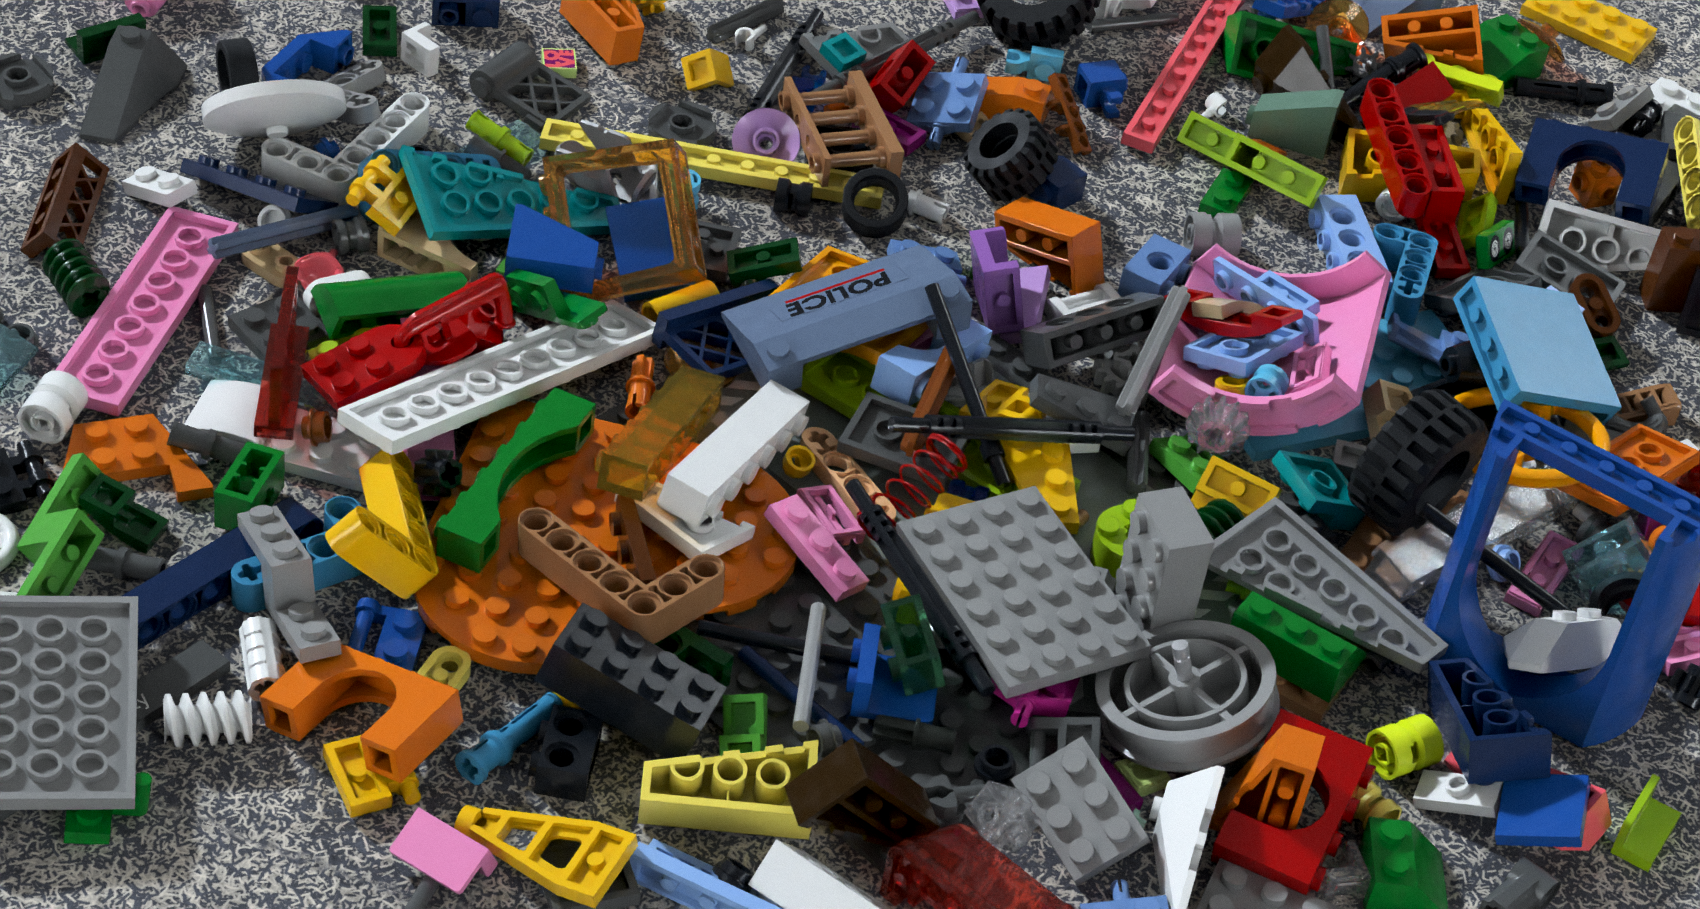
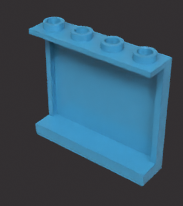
M1473 276L1453 297L1497 410H1499L1504 399L1518 406L1523 401L1589 411L1605 425L1622 408L1574 294Z

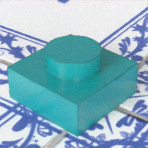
M847 32L822 42L819 53L840 73L863 62L867 55V52Z

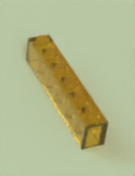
M682 365L673 376L669 375L664 386L660 390L654 391L651 400L647 404H642L635 418H630L624 430L620 434L616 433L610 445L606 449H601L595 462V472L599 473L597 488L642 502L719 412L725 377Z

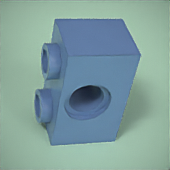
M1154 233L1123 268L1117 293L1123 297L1137 292L1168 295L1171 287L1178 284L1184 285L1187 281L1190 269L1192 268V266L1188 265L1192 250Z

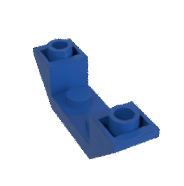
M337 30L299 34L261 68L262 82L296 79L302 73H307L311 66L334 75L344 65L348 66L353 59L352 31Z

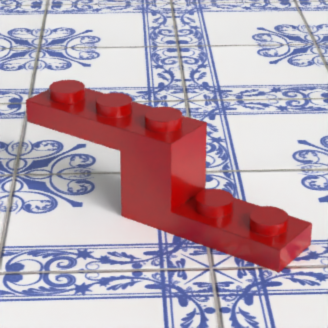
M1410 124L1433 185L1424 214L1419 218H1415L1420 232L1430 234L1438 241L1431 267L1434 278L1456 279L1469 273L1471 270L1455 224L1465 195V189L1442 125Z

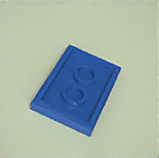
M676 195L605 207L624 302L660 297L696 284Z

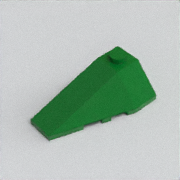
M1240 11L1227 16L1221 45L1227 74L1252 80L1255 61L1288 23L1247 11ZM1290 24L1314 52L1310 58L1318 71H1320L1316 31ZM1330 36L1334 76L1351 75L1352 72H1345V67L1353 66V61L1350 60L1349 54L1356 55L1358 44Z

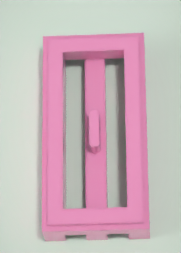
M1322 341L1294 354L1288 389L1289 394L1312 387L1329 377L1332 350L1326 341Z
M831 484L797 489L796 494L842 546L849 545L851 539L856 544L863 543L866 532L860 527L857 519Z

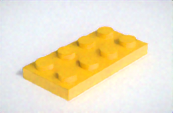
M1526 0L1522 4L1519 13L1629 64L1655 38L1658 30L1648 25L1642 19L1630 17L1615 7L1606 6L1595 0Z

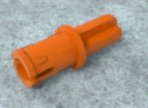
M644 354L637 355L636 360L632 362L631 376L625 384V389L628 393L625 415L634 421H639L641 409L642 420L648 418L650 398L656 388L653 381L654 360L652 357H645Z

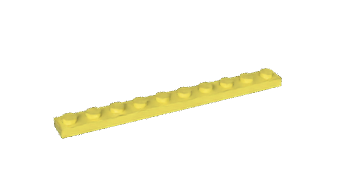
M546 118L540 136L539 149L555 152L560 143L574 140L583 145L591 155L603 159L579 123ZM615 130L627 135L631 139L636 154L656 153L658 170L669 172L675 168H689L697 172L701 178L776 191L779 177L790 179L795 184H800L803 181L814 183L812 198L842 203L844 187L848 180L856 174L855 172L831 168L828 186L821 187L816 175L810 172L808 164ZM616 155L613 157V160L622 163V159H619ZM870 186L861 189L855 196L854 205L880 210L884 188Z

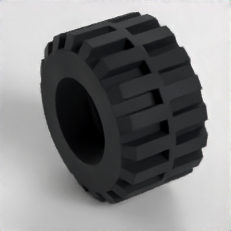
M1017 108L1015 111L1008 109L1002 114L997 113L989 121L986 120L981 124V128L973 133L972 140L966 145L967 151L964 153L966 169L987 194L997 201L1002 199L1004 202H1010L1013 198L1017 200L1027 193L1031 194L1034 192L1035 188L1042 185L1046 181L1045 178L1054 170L1053 165L1058 159L1056 141L1030 111H1025L1022 108Z

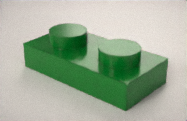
M1223 167L1201 200L1198 212H1206L1211 214L1212 217H1215L1217 213H1236L1251 191L1254 179L1238 171Z

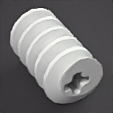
M235 690L230 703H228L224 691L217 692L214 703H210L206 692H200L196 704L192 703L188 693H182L179 705H175L171 694L164 695L165 742L167 736H171L175 747L178 748L182 746L185 735H189L193 747L199 746L202 735L206 734L211 746L217 745L220 733H224L228 744L232 745L235 742L237 733L241 732L246 744L252 743L251 696L249 701L246 702L241 690Z

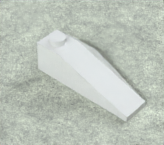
M1552 199L1546 202L1538 228L1608 272L1646 270L1661 231L1660 229Z
M1216 765L1170 780L1167 783L1164 797H1154L1148 820L1156 822L1152 841L1160 895H1166L1169 909H1187L1225 771L1224 767Z

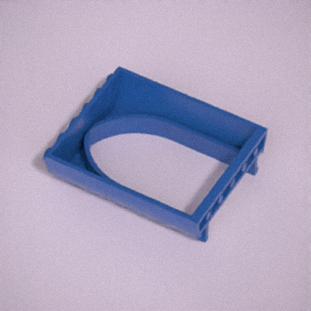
M1504 399L1495 417L1423 622L1449 645L1445 655L1438 660L1469 658L1494 681L1493 688L1495 690L1505 691L1513 698V706L1518 711H1528L1534 717L1535 723L1581 748L1601 744L1623 734L1642 718L1700 583V498ZM1519 450L1666 526L1655 543L1609 657L1599 665L1581 673L1571 674L1567 671L1538 674L1509 669L1503 648V636L1488 629L1479 605L1477 594L1478 565Z

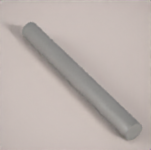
M815 602L810 607L792 725L798 732L807 731L810 725L827 610L826 605L821 602Z

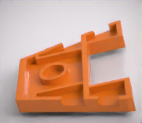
M153 413L73 424L63 469L73 454L84 453L106 476L118 482L170 475L177 502L214 497L212 482L182 448L167 445L170 433Z

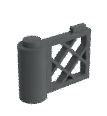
M523 41L512 43L472 72L469 77L471 90L477 97L487 101L499 100L525 117L524 122L540 132L543 130L547 117L539 113L538 110H555L556 115L551 119L565 121L591 100L589 93L539 62L532 47ZM539 75L547 80L549 84L533 83L532 79ZM512 93H528L529 99H518ZM535 93L551 94L552 100H536ZM558 95H570L576 100L560 101Z

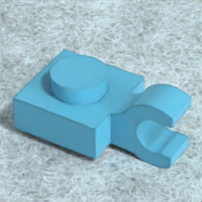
M1033 45L1031 53L1008 49L1005 72L1020 74L1027 71L1026 78L1049 82L1048 76L1055 72L1061 73L1064 51Z

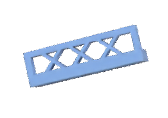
M655 838L652 839L649 845L639 841L638 847L630 857V864L637 884L690 909H783L758 898L760 892L754 888L748 893L718 879V876L712 870L714 866Z

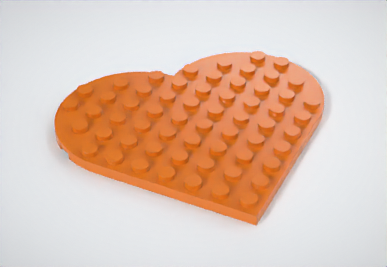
M522 400L515 405L508 406L479 419L459 460V463L463 465L462 484L451 489L450 497H441L428 524L435 556L437 538L434 537V529L437 521L443 514L447 515L452 510L459 494L464 490L468 491L474 484L478 472L482 467L487 468L494 460L498 448L511 440L518 424L521 421L526 422L532 415L536 403ZM595 418L593 434L576 455L560 458L536 468L522 477L508 491L499 508L501 518L499 549L480 573L436 556L439 568L438 575L414 594L418 604V613L423 622L433 634L438 632L451 643V646H456L467 652L474 662L497 670L537 675L554 642L576 613L581 603L521 557L518 551L519 514L528 508H545L619 564L617 557V541L619 539L618 536L611 535L609 526V514L616 511L614 498L617 488L643 476L664 484L667 474L700 444ZM759 468L755 478L749 485L743 483L736 497L731 502L726 500L721 508V511L724 512L723 519L739 526L742 521L756 526L753 539L717 556L721 558L725 565L724 598L721 604L705 614L725 611L727 616L755 607L757 600L770 592L775 594L792 575L797 564L798 556L764 516L770 504L790 496L780 483L762 468ZM641 522L656 579L689 560L685 554ZM704 615L700 616L699 618H697V619H695V620H700V619L703 620Z

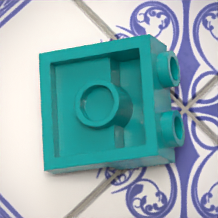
M1279 450L1271 462L1280 472L1281 480L1291 487L1299 498V505L1307 512L1317 514L1331 530L1353 531L1365 515L1351 503L1347 489L1349 482L1332 459Z

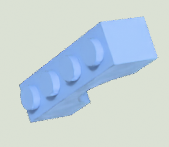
M970 319L969 329L957 332L968 363L979 358H988L991 351V346L988 344L993 332ZM933 336L929 350H919L899 344L881 354L877 361L870 388L891 400L908 406L919 401L945 346L943 338L936 340Z

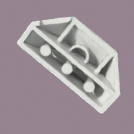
M1577 608V612L1553 610L1552 617L1536 618L1503 637V648L1508 668L1538 674L1593 668L1609 657L1622 625L1618 618L1601 616V609Z

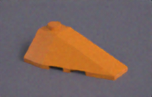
M987 77L989 84L979 112L982 111L990 120L997 113L1002 114L1008 109L1015 111L1017 108H1022L1025 111H1030L1043 125L1050 111L1046 104L1055 99L1050 85L1036 79L1024 77ZM916 90L912 94V98H914Z

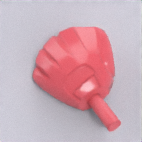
M330 249L329 252H313L299 258L295 262L296 276L301 281L300 284L304 289L319 278L345 273L343 267L336 259L338 255L336 249Z

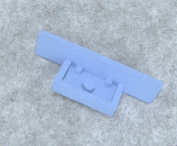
M1220 256L1213 260L1214 282L1219 290L1228 293L1237 300L1254 302L1265 308L1270 305H1278L1303 310V318L1284 326V328L1303 332V341L1311 346L1319 343L1318 317L1315 315L1320 312V302L1318 299L1270 270L1255 278Z

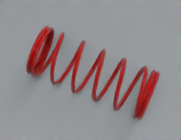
M932 433L926 439L927 450L918 449L914 451L912 456L913 464L901 465L899 469L900 479L891 478L887 480L885 485L886 493H876L873 495L872 501L875 504L877 497L885 496L889 498L890 502L903 517L911 519L899 508L896 502L907 509L915 518L917 515L908 505L890 494L889 484L893 481L902 483L906 491L917 503L925 508H931L929 498L916 486L903 479V469L905 467L915 468L922 480L931 489L942 494L945 493L944 486L933 474L917 465L916 455L920 452L928 453L934 464L946 476L952 479H958V473H962L967 469L968 462L966 456L949 438L941 434ZM932 439L938 440L950 448L960 460L962 467L947 460L937 450ZM937 460H938L943 466H945L946 468H948V469H950L951 471H953V473L955 474V476H954V475H951L950 473H948V472L937 462ZM922 472L927 474L930 478H932L939 485L941 490L933 486L924 477ZM909 487L914 489L917 493H919L926 500L928 505L919 500L912 493ZM859 510L856 516L857 521L860 527L866 532V534L872 540H874L872 535L869 533L866 526L860 519L861 512ZM888 516L892 524L896 527V522Z

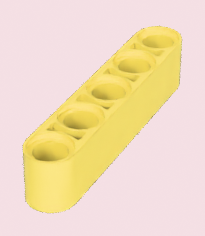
M1685 116L1675 127L1674 144L1687 228L1700 229V120L1692 116Z

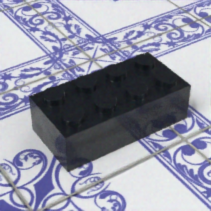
M585 603L580 605L554 642L534 679L665 758L687 756L727 688L717 682L712 676L698 671L681 661L675 654L659 648L644 639L638 632L627 629L607 617L604 612L592 608Z

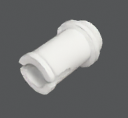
M911 189L908 194V214L912 216L916 213L942 225L948 215L950 204H945L924 195L921 189L917 191Z

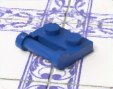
M370 597L358 600L354 611L356 621L347 646L363 652L372 623L382 624L383 628L373 657L381 658L404 669L415 671L428 630L417 611L383 606L377 600Z

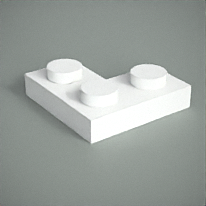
M1660 77L1650 86L1655 96L1653 99L1658 101L1663 109L1662 115L1664 111L1700 118V94L1693 93L1679 86L1677 82ZM1654 109L1650 112V116L1653 114ZM1661 119L1655 124L1659 125L1661 123Z

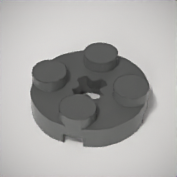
M21 53L0 55V105L2 108L15 110L21 106L31 105L43 99H48L53 95V70L47 61L32 55V60L21 59Z
M679 101L678 106L668 107V102H664L655 106L649 113L648 136L710 146L715 139L716 121H712L713 114L700 104L690 101Z

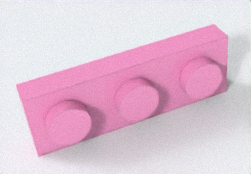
M798 494L768 506L764 513L765 518L835 602L864 590L870 580Z

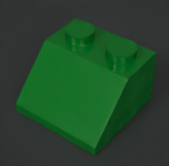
M1369 817L1358 846L1364 909H1448L1442 853L1411 821Z

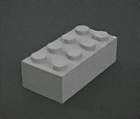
M1183 486L1138 493L1134 511L1130 514V529L1127 540L1123 543L1121 565L1116 571L1117 582L1114 595L1141 631L1151 630L1175 621L1194 620L1215 542Z

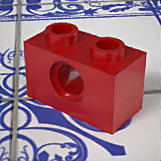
M913 39L894 51L869 83L881 108L891 113L896 112L905 105L936 63Z

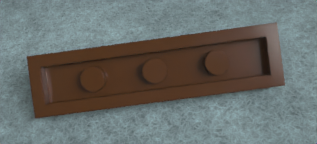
M75 142L52 163L20 249L29 258H34L45 248H50L56 242L61 241L57 237L58 232H65L67 239H77L84 244L110 168ZM83 165L96 174L95 178H88ZM75 187H81L86 200H80ZM66 209H73L79 223H72Z

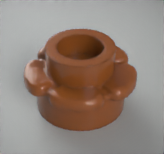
M315 408L310 409L308 416H303L301 421L303 438L305 440L310 439L313 447H317L318 443H328L331 441L333 427L330 413L328 411H319Z

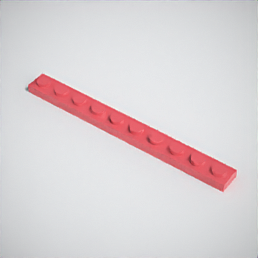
M1246 0L1205 1L1124 130L1121 144L1150 154L1153 153L1221 42L1227 16L1237 13Z

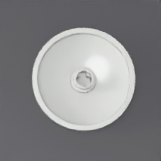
M306 79L272 80L237 86L209 97L201 106L203 125L211 131L233 136L267 137L270 139L284 138L291 134L322 126L342 116L347 109L345 92L341 87L324 81Z

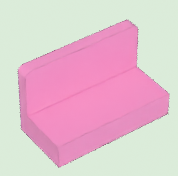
M420 807L416 809L389 848L393 856L456 894L464 892L477 872L489 877L498 865V862L488 848Z

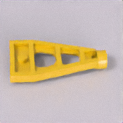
M465 805L461 809L454 826L456 830L485 846L493 855L555 895L594 909L638 847L636 834L598 821L487 807L480 809L472 805ZM512 829L537 832L525 850H519L503 842ZM563 839L581 843V846L565 868H557L541 858L542 853L551 840Z

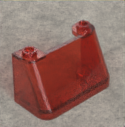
M962 823L905 838L891 847L887 853L879 893L894 906L908 898L907 902L913 907L925 900L935 909H1074L980 836L977 830Z

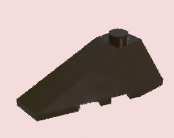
M1290 24L1280 30L1254 64L1252 84L1260 95L1331 90L1332 88L1328 82L1330 79L1325 69L1318 71L1310 58L1314 52ZM1343 98L1332 138L1344 145L1349 128L1363 130V127Z

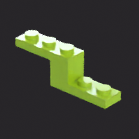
M1192 110L1176 139L1313 209L1328 180L1325 176Z

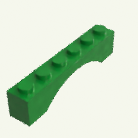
M556 387L553 388L544 400L540 399L526 422L521 421L518 424L511 440L498 448L494 460L489 466L480 469L474 484L468 491H462L452 510L447 515L443 514L437 521L434 529V537L437 538L436 556L480 573L499 549L501 525L499 508L508 491L522 477L536 468L560 458L576 455L594 432L596 403Z

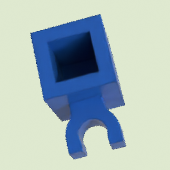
M1107 60L1078 64L1073 89L1085 108L1102 106L1103 113L1107 119L1119 117L1120 111L1116 105L1122 104L1124 92L1128 88V79L1116 61Z

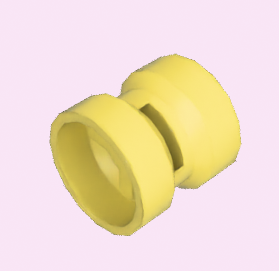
M1372 780L1367 790L1359 787L1355 798L1360 800V804L1353 819H1359L1363 823L1362 828L1364 830L1369 817L1399 820L1402 813L1401 807L1392 799H1385L1382 796L1381 788Z

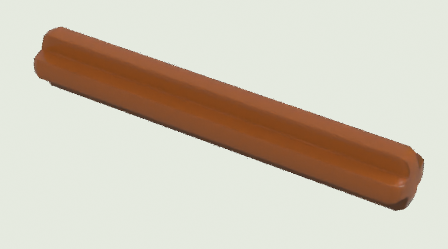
M944 346L912 417L923 418L926 414L938 415L956 376L946 346ZM905 433L900 443V449L906 452L907 457L912 458L914 451L924 448L927 437H924L923 433Z

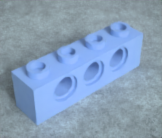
M1319 195L1314 208L1309 211L1308 223L1309 227L1314 229L1317 235L1318 249L1324 252L1327 270L1355 259L1366 250L1388 270L1357 195ZM1392 276L1390 278L1389 287L1383 308L1387 306L1392 286L1394 283Z

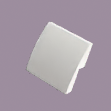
M211 380L184 424L207 432L213 429L218 431L217 435L246 444L249 441L263 445L288 404L289 398L287 394L263 385L235 380Z

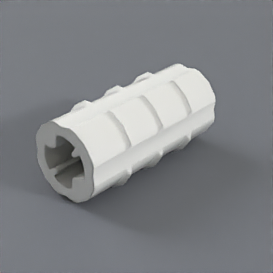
M255 616L243 621L242 626L239 628V649L242 652L243 659L241 663L245 671L243 678L247 685L249 697L251 696L252 700L260 701L259 696L285 674L286 671L282 665L283 654L279 646L281 640L277 634L275 622L271 618Z

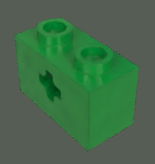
M249 441L246 442L214 491L215 527L231 531L238 527V513L247 512L255 506H272L284 488V451Z

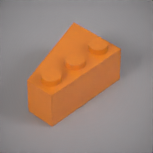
M561 0L559 12L609 66L638 61L645 26L636 4H632L631 0Z
M1478 5L1381 16L1385 59L1389 56L1395 57L1406 50V46L1409 43L1414 42L1422 48L1424 53L1433 55L1436 62L1450 66L1460 65L1468 71L1481 75L1484 74Z
M1021 197L994 211L995 227L1002 226L1005 228L1007 249L1027 264L1034 262L1038 266L1048 265L1051 273L1050 280L1054 282L1058 279L1072 289L1069 291L1070 295L1094 290L1096 285L1105 283L1100 221L1026 197Z
M1284 723L1218 793L1209 828L1220 832L1230 810L1234 809L1272 827L1296 830L1316 771L1325 736Z

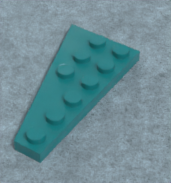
M402 145L398 153L429 241L509 238L516 204H523L584 235L610 234L605 207L620 204L616 196L579 187L574 191L555 187L554 181L541 179L540 183L523 179V174L472 161L463 165L447 161V155L435 152L430 157L415 153L414 147Z

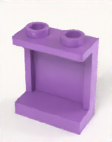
M1000 226L969 231L974 292L985 326L993 331L992 335L1020 331V329L1024 328L1020 268L1017 260L1008 261L1005 228Z

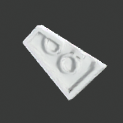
M646 476L625 484L616 490L615 502L617 495L633 494L640 521L689 559L700 554L718 556L753 539L756 526L742 521L739 526L722 518L724 512L721 510L715 518L708 517L696 528L656 504L664 484Z

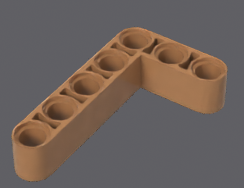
M534 507L528 508L519 514L518 551L522 558L581 604L585 603L592 608L604 612L607 617L629 630L638 632L644 639L653 644L714 609L723 601L725 565L721 558L715 555L700 554L694 556L646 585L549 510Z

